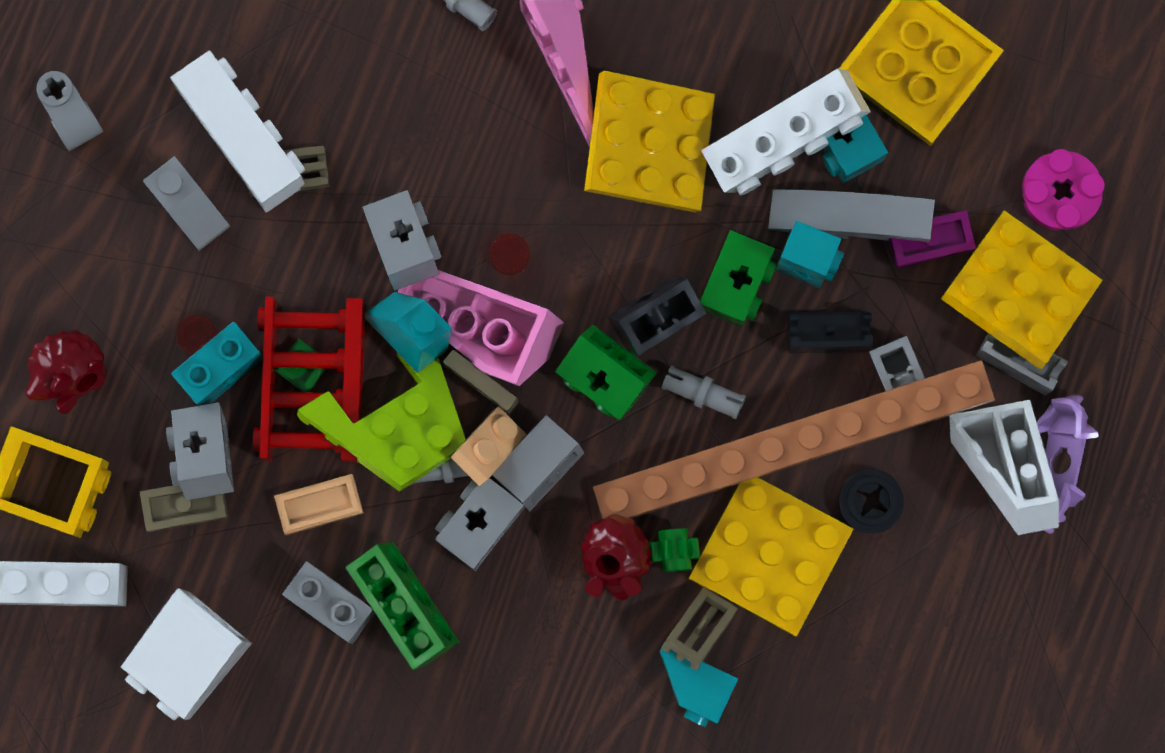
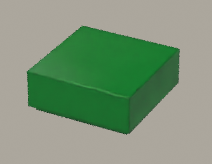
M299 338L289 350V352H317ZM276 368L275 372L302 392H311L327 369Z

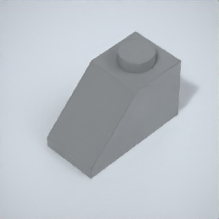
M175 156L143 180L199 251L230 227Z

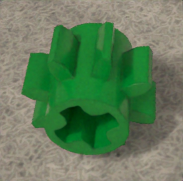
M688 528L658 531L659 542H650L652 563L661 562V572L691 570V559H698L700 557L698 538L689 539Z

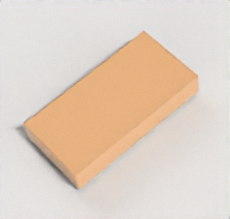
M353 474L274 496L284 535L294 534L364 514Z

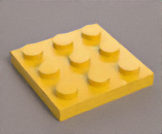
M892 0L839 69L848 70L861 95L931 146L1004 50L937 0Z
M609 71L599 73L584 191L694 213L701 211L707 164L702 150L709 146L715 94Z
M1004 210L941 300L1041 370L1103 280Z
M757 477L739 483L688 579L797 637L854 529Z

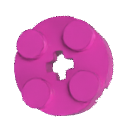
M1058 149L1041 156L1026 172L1022 181L1023 198L1025 201L1023 204L1031 219L1041 227L1052 231L1073 230L1085 225L1096 214L1102 202L1105 183L1099 175L1097 168L1087 158L1075 152ZM1053 183H1068L1071 186L1069 191L1073 194L1072 198L1063 197L1060 201L1054 197L1056 189L1052 186Z

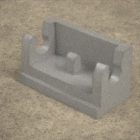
M989 333L975 355L1044 396L1053 391L1058 382L1057 378L1060 372L1068 363L1067 360L1053 353L1046 365L1040 370Z
M546 415L509 454L492 476L513 497L524 504L525 508L530 512L582 457L584 451L570 435Z

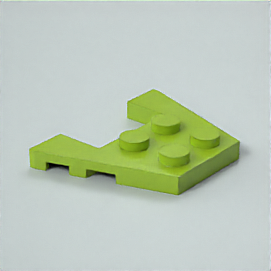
M396 353L418 385L356 423L351 422L329 391L298 409L297 416L306 425L311 424L324 433L325 438L335 446L340 445L358 458L357 461L400 492L452 459L451 456L466 440L439 358L417 373Z

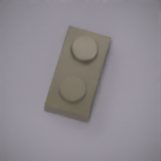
M172 485L140 491L146 532L228 518L225 494L186 500L180 486L174 487Z

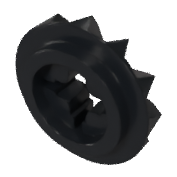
M877 469L861 470L850 476L843 484L838 499L841 516L853 529L867 534L880 533L891 528L899 520L904 507V496L898 482L888 473ZM878 487L882 488L877 502L882 505L881 508L886 510V512L873 508L866 512L864 516L860 515L865 502L860 499L861 496L856 491L861 494L870 495Z

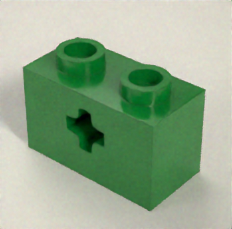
M730 230L700 300L705 312L741 328L746 318L754 321L762 302V298L755 295L761 281L767 284L770 283L778 263L771 259L775 248ZM739 272L747 274L745 282L750 285L743 284L739 290L733 287L734 279L731 277H737Z
M591 325L580 335L555 371L563 378L564 383L570 389L584 393L595 402L596 407L602 413L615 417L619 421L631 410L657 374V372L594 325ZM603 371L607 374L605 379L601 376Z

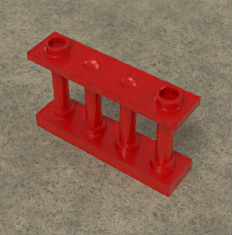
M265 297V307H259L258 331H264L261 427H254L253 450L254 452H260L259 458L264 462H272L273 448L334 449L335 453H341V460L344 463L360 464L356 456L340 445L335 446L325 438L324 433L273 432L274 408H301L324 394L318 392H275L276 368L337 369L338 373H344L343 389H337L336 393H331V395L352 423L362 419L365 348L364 314L366 313V304L363 299L346 298V309H339V313L278 312V302L274 297ZM277 328L339 329V333H345V349H338L337 353L276 352Z

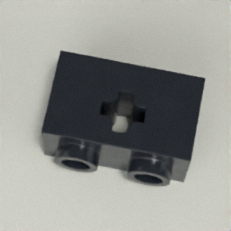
M674 275L607 317L625 349L639 356L707 313L688 279Z

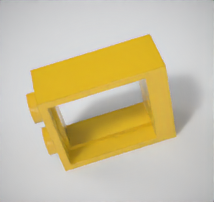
M11 426L0 453V510L81 538L83 531L89 532L94 523L97 509L92 507L97 494H103L110 481L111 471L107 470L109 462ZM31 445L89 465L68 522L9 502Z

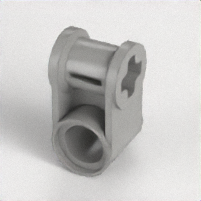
M50 71L40 77L36 89L38 97L51 117L52 125L69 152L104 132L86 101H83L66 74L60 71ZM57 85L63 94V97L58 100L53 96L51 90Z

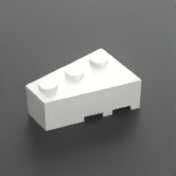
M1030 400L949 415L951 443L1015 532L1021 535L1058 528L1059 499Z

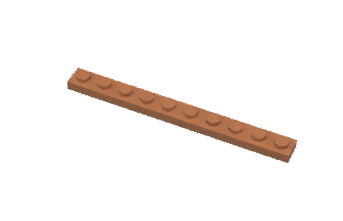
M980 360L594 486L593 489L602 518L615 513L631 519L995 401L983 362Z

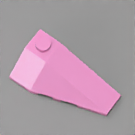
M519 0L520 10L590 147L594 110L579 13L580 10L584 9L581 0Z
M438 270L439 274L398 290V293L426 300L452 327L449 343L485 374L520 386L549 360L564 325L561 319L546 308Z

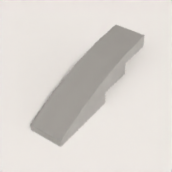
M773 189L768 230L791 232L797 220L843 239H848V236L887 241L889 238L930 242L935 200L855 192Z

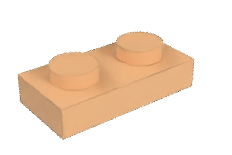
M498 406L482 421L451 458L480 486L490 478L527 434Z

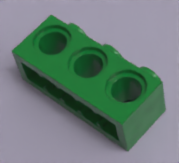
M393 541L375 545L345 567L413 670L429 665L460 643Z

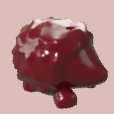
M73 330L71 333L59 331L57 335H47L42 342L34 344L32 353L28 357L27 370L30 372V381L25 390V395L30 400L40 401L58 398L55 408L61 414H68L77 403L78 398L91 390L101 388L105 383L106 372L103 352L94 340L78 330Z
M614 513L591 524L589 532L586 533L585 542L581 544V550L583 552V570L590 576V579L584 589L591 596L600 597L603 589H605L616 599L624 601L629 596L637 595L642 589L643 585L640 579L642 575L650 570L652 564L650 559L651 550L648 547L649 542L633 519Z

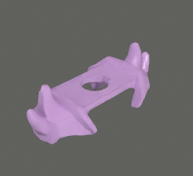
M1078 394L1052 399L1046 412L1037 421L1039 433L1048 432L1045 454L1059 499V523L1066 520L1064 513L1068 507H1075L1086 495L1076 487L1086 439L1098 437V432L1087 424L1088 416L1085 409L1080 405L1083 397ZM1064 448L1067 449V453L1071 457V465L1063 474H1057L1053 469V461L1058 454L1062 453ZM1054 528L1044 531L1051 534L1054 532Z

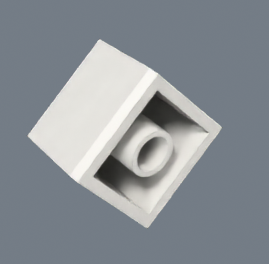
M178 588L122 664L121 668L129 674L125 680L143 695L149 690L160 699L156 706L173 720H176L179 716L182 719H190L252 643L191 592Z

